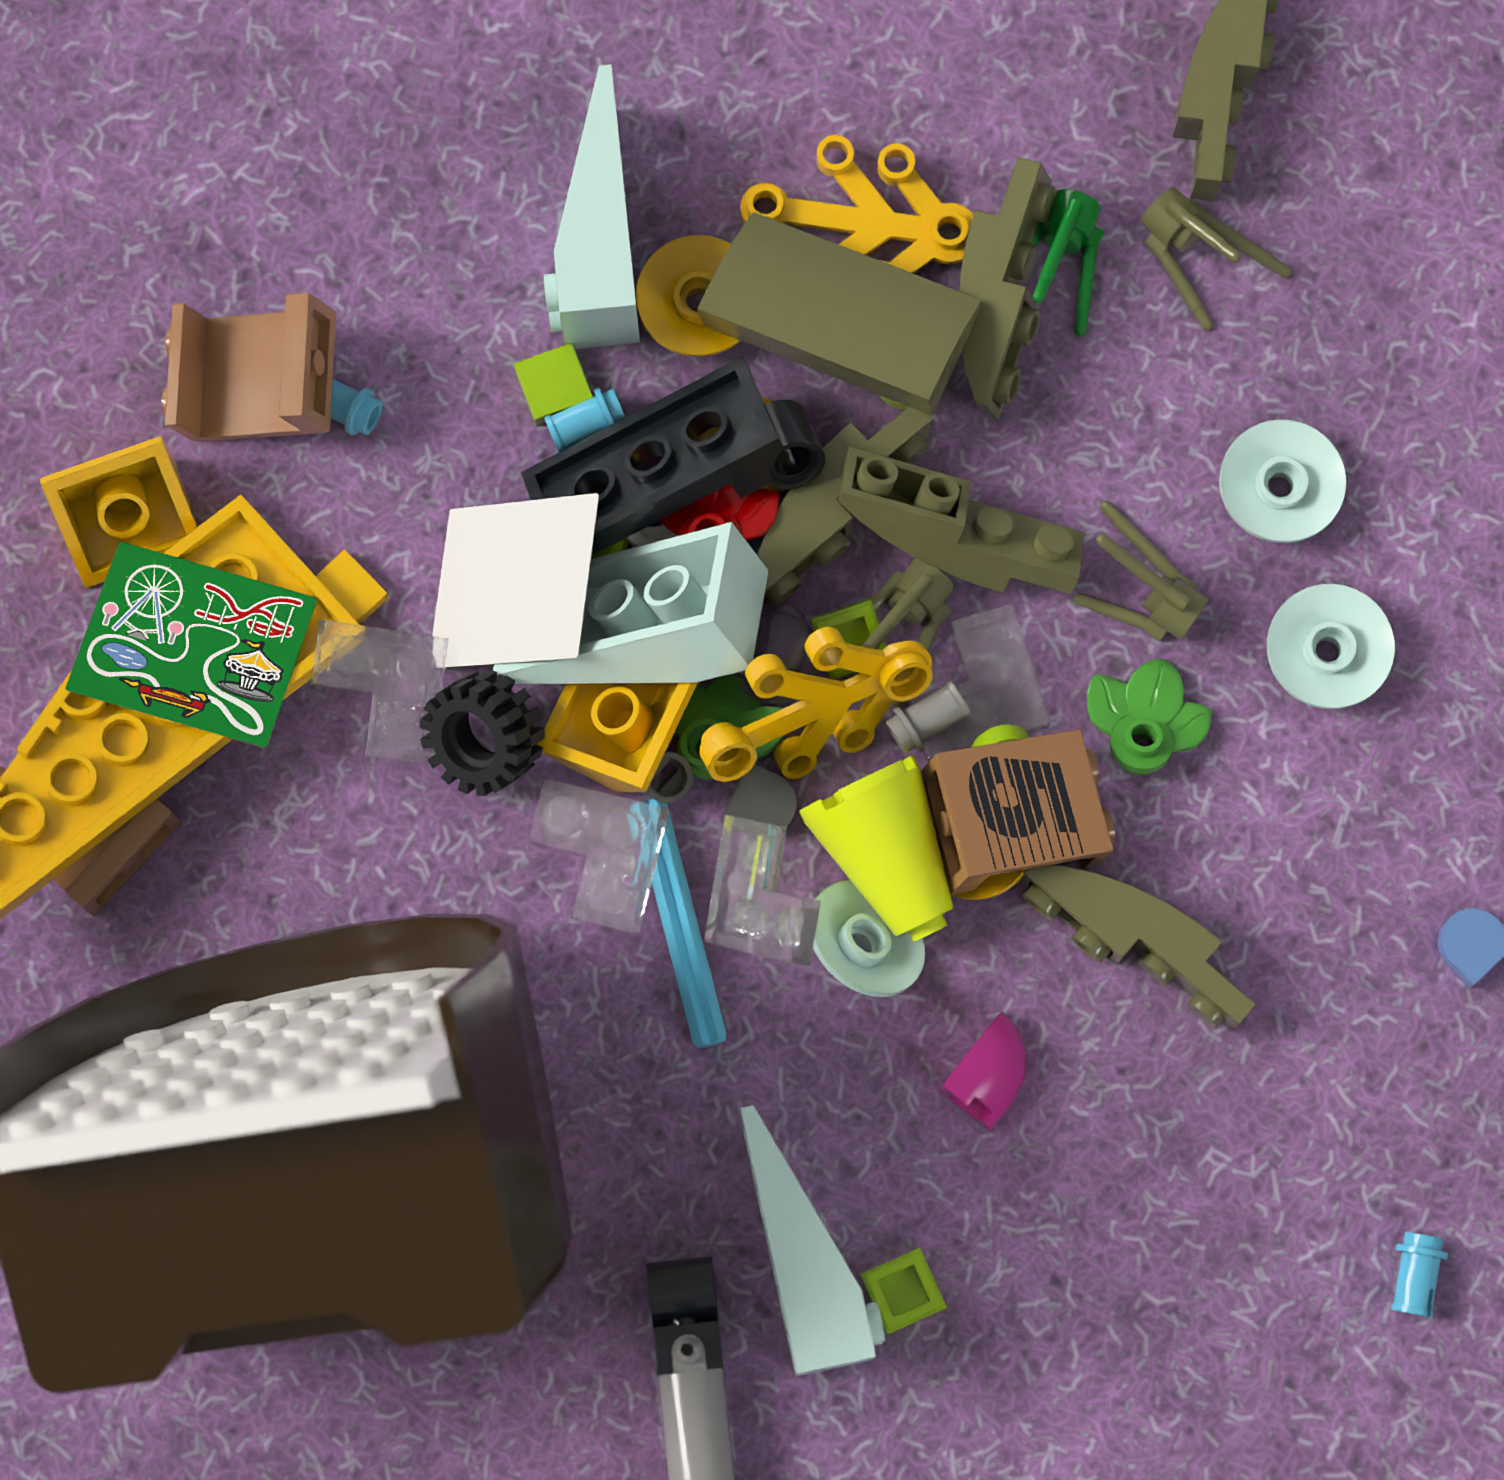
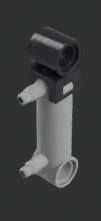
M712 1256L647 1263L648 1290L668 1480H735Z

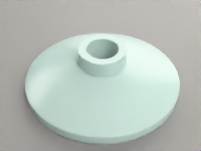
M1270 420L1252 426L1234 440L1222 461L1219 487L1228 513L1242 529L1265 541L1293 543L1313 537L1331 523L1344 500L1346 473L1343 461L1335 446L1321 432L1297 421ZM1275 477L1284 478L1290 484L1291 492L1284 497L1275 496L1269 490L1268 482Z
M1340 584L1314 585L1300 590L1287 599L1271 621L1266 644L1271 670L1280 685L1297 700L1321 709L1351 707L1373 695L1386 680L1391 670L1395 653L1393 631L1382 609L1364 593ZM1321 641L1332 642L1338 649V658L1331 662L1320 659L1316 653V645Z
M843 880L829 885L813 901L808 915V932L811 944L821 963L838 981L850 989L865 995L889 997L905 991L917 980L925 961L923 938L913 942L908 931L895 936L851 880Z

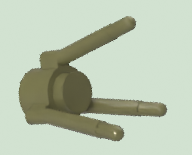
M1171 187L1163 192L1142 216L1141 224L1152 233L1146 239L1144 245L1159 258L1191 313L1194 314L1198 323L1205 331H1210L1213 328V322L1171 253L1170 249L1172 247L1177 248L1180 252H1184L1201 238L1233 263L1241 260V253L1238 251L1240 250L1285 279L1292 276L1293 272L1289 266L1209 214L1193 198L1189 200L1176 187Z
M1103 501L1100 505L1101 511L1163 576L1161 578L1129 551L1118 545L1107 535L1101 533L1096 537V543L1153 589L1142 605L1152 614L1150 617L1083 593H1076L1073 596L1074 603L1101 615L1142 629L1158 641L1162 639L1166 632L1181 640L1209 598L1197 591L1198 584L1180 573L1111 502Z
M917 558L910 563L903 573L895 570L885 585L869 598L872 600L875 612L888 600H890L889 605L892 610L863 643L862 647L877 650L902 619L914 625H919L925 619L926 624L918 642L923 644L929 652L939 627L952 612L944 603L954 590L951 580L936 566H930ZM894 701L893 704L895 707L899 706V708H902L906 701Z

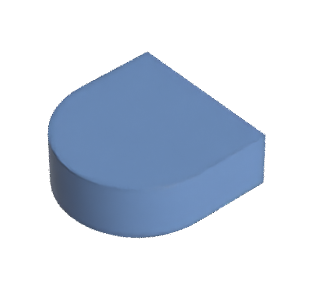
M1477 908L1464 909L1455 913L1443 924L1438 935V949L1443 961L1469 988L1473 987L1504 957V925L1491 913Z

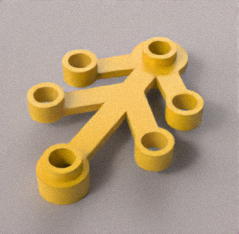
M840 135L827 136L819 143L816 162L819 170L824 175L833 177L856 207L788 198L780 187L770 183H760L750 187L741 199L740 214L743 225L750 215L755 212L786 225L852 233V235L838 245L866 256L890 239L914 242L890 262L879 260L913 274L932 261L947 265L963 262L966 240L974 215L969 209L960 204L941 203L914 169L915 156L912 150L899 143L890 144L882 149L878 157L877 171L882 181L899 188L918 216L895 213L853 161L854 149L851 142ZM830 149H840L845 153L846 159L842 163L831 164L825 160L824 154ZM892 157H899L906 161L908 167L902 172L895 173L886 168L885 162ZM761 198H769L776 203L777 207L769 214H762L755 210L754 204ZM951 223L959 228L961 234L952 240L944 239L938 233V228L943 224Z
M820 628L807 638L804 646L814 667L823 672L832 671L839 667L860 674L845 681H838L786 670L781 659L774 654H764L755 658L747 666L745 676L756 696L764 699L782 696L801 701L742 728L728 722L711 726L704 732L701 738L700 757L713 779L720 782L734 781L746 775L753 768L757 759L755 748L807 725L800 736L789 737L778 744L773 754L774 760L784 777L788 779L802 778L815 768L817 764L816 756L831 734H833L840 748L847 753L859 752L869 746L874 739L875 728L894 701L903 702L914 699L929 687L933 678L931 669L932 657L923 644L916 641L893 643L882 651L852 645L844 641L836 628ZM866 698L859 710L847 711L851 704Z

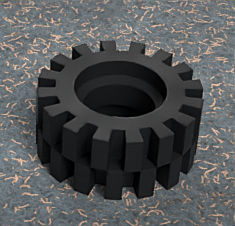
M486 670L480 675L479 671H474L434 694L435 697L430 699L424 707L428 714L420 718L419 728L430 731L420 738L422 748H433L435 755L427 759L433 769L440 764L445 767L446 771L440 778L448 785L460 779L458 791L465 794L476 789L477 796H486L492 791L496 793L530 771L536 765L534 761L541 757L543 747L537 745V743L545 738L544 727H533V722L542 717L538 706L528 710L524 702L531 695L525 688L515 694L511 691L515 680L506 675L497 681V671ZM469 713L483 720L491 730L495 740V753L484 748L473 735L469 724Z

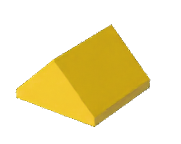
M161 436L40 478L42 489L85 588L105 582L119 542L163 553L198 527L175 459Z
M698 682L565 684L544 728L545 738L538 742L537 745L543 747L542 753L613 791L618 793L646 792Z

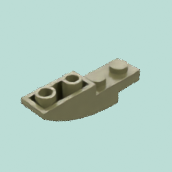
M1219 0L1203 29L1184 82L1172 135L1173 138L1196 140L1190 198L1215 201L1221 182H1232L1236 160V146L1226 145L1228 124L1238 125L1243 88L1252 89L1259 69L1269 70L1274 45V33L1264 32L1266 12L1275 13L1278 0Z
M1021 157L1017 158L999 215L979 210L974 211L966 240L960 275V292L980 299L983 302L962 350L966 375L977 406L986 417L998 421L1004 404L1011 405L1019 389L1021 370L1016 368L1023 345L1031 346L1038 331L1040 310L1035 309L1037 303L1033 300L1028 289L1018 285L1019 280L1026 281L1032 272L1036 257V246L1032 244L1038 222L1045 223L1048 220L1055 200V187L1051 186L1052 181L1042 163Z
M907 407L869 440L850 422L823 448L826 460L822 472L809 484L789 490L778 508L775 522L766 532L757 556L769 570L762 607L767 602H770L774 608L783 604L802 586L803 582L799 579V576L815 562H818L822 568L828 566L850 546L851 542L846 537L852 531L853 517L838 501L849 447L913 464L929 447V443L925 439L930 435L932 418L928 414Z
M849 447L838 501L860 522L884 540L928 565L936 566L943 572L1004 593L1010 578H1015L1072 594L1079 580L1085 532L970 500L972 481Z
M1047 865L1026 869L1023 872L1024 875L1019 882L1027 888V891L1022 895L1024 900L1047 920L1052 921L1058 915L1077 931L1071 937L1072 941L1094 961L1101 963L1107 957L1117 965L1130 949L1134 947L1142 954L1137 961L1141 968L1164 986H1168L1171 981H1174L1192 997L1187 1002L1189 1009L1214 1029H1217L1222 1023L1232 1031L1256 1005L1206 962L1221 945L1222 941L1195 920L1166 902L1129 884L1097 873L1071 867Z

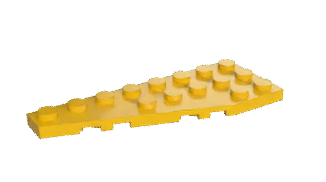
M239 495L163 552L166 555L317 598V603L283 700L364 638L363 628L242 495ZM70 671L17 747L18 754L0 778V920L233 739L69 692L65 687L71 674Z

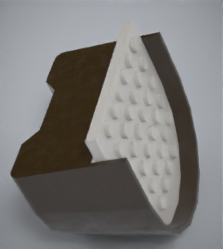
M424 914L347 924L257 943L169 968L87 998L26 1029L0 1046V1263L29 1372L34 1382L40 1388L50 1393L62 1394L156 1381L182 1355L359 1330L374 1329L402 1347L501 1334L513 1330L525 1318L563 1271L572 1237L571 1220L554 1117L517 927L490 914Z

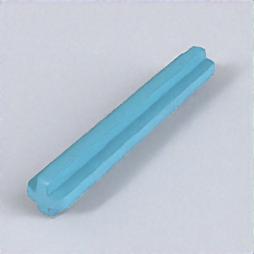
M654 799L643 801L634 806V816L691 1039L696 1048L714 1046L726 1040V1030L668 805Z

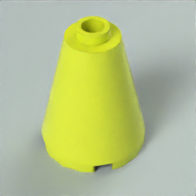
M915 755L880 769L839 789L833 796L824 800L820 799L799 811L805 825L895 936L908 931L912 941L915 942L948 926L943 914L954 907L920 765Z

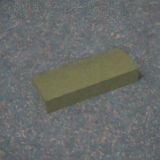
M753 212L727 250L697 310L705 327L933 416L983 302L965 293Z

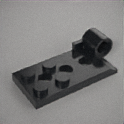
M742 356L522 471L521 475L530 500L585 495L599 486L608 485L605 491L599 495L592 556L729 484H732L740 499L768 484L783 490L803 487L819 476L824 468L826 459L804 407L792 400H776L765 404L749 366ZM720 427L718 432L711 438L697 441L708 429ZM658 456H664L658 465L644 471V465L649 460Z

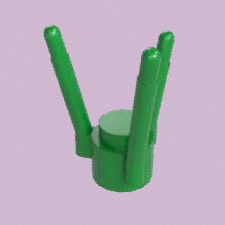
M1061 189L1055 193L1053 208L1048 220L1045 223L1038 222L1032 244L1037 247L1045 235L1044 241L1051 247L1033 293V300L1037 303L1044 301L1063 254H1077L1082 247L1083 256L1074 328L1076 336L1082 337L1087 331L1096 255L1104 231L1096 226L1101 212V205L1097 200L1085 193L1072 189Z

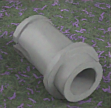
M951 680L904 711L899 706L893 709L895 716L885 722L905 755L915 748L919 753L924 751L923 743L963 718L971 716L966 702Z

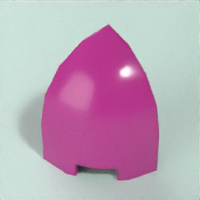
M1000 1012L943 1083L939 1091L988 1131L992 1130L1013 1103L1025 1079L1026 1051L1018 1028L1003 1012Z

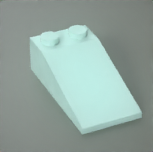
M611 64L599 65L554 248L556 273L544 274L547 312H549L551 332L563 331L565 345L572 343L574 349L640 343Z
M732 522L593 558L590 561L578 657L573 659L494 664L493 671H497V681L507 675L515 680L514 684L695 683L745 671L754 657L769 570Z
M754 1105L740 1108L741 1124L795 1377L873 1360L876 1357L874 1345L885 1342L878 1303L865 1304L862 1289Z

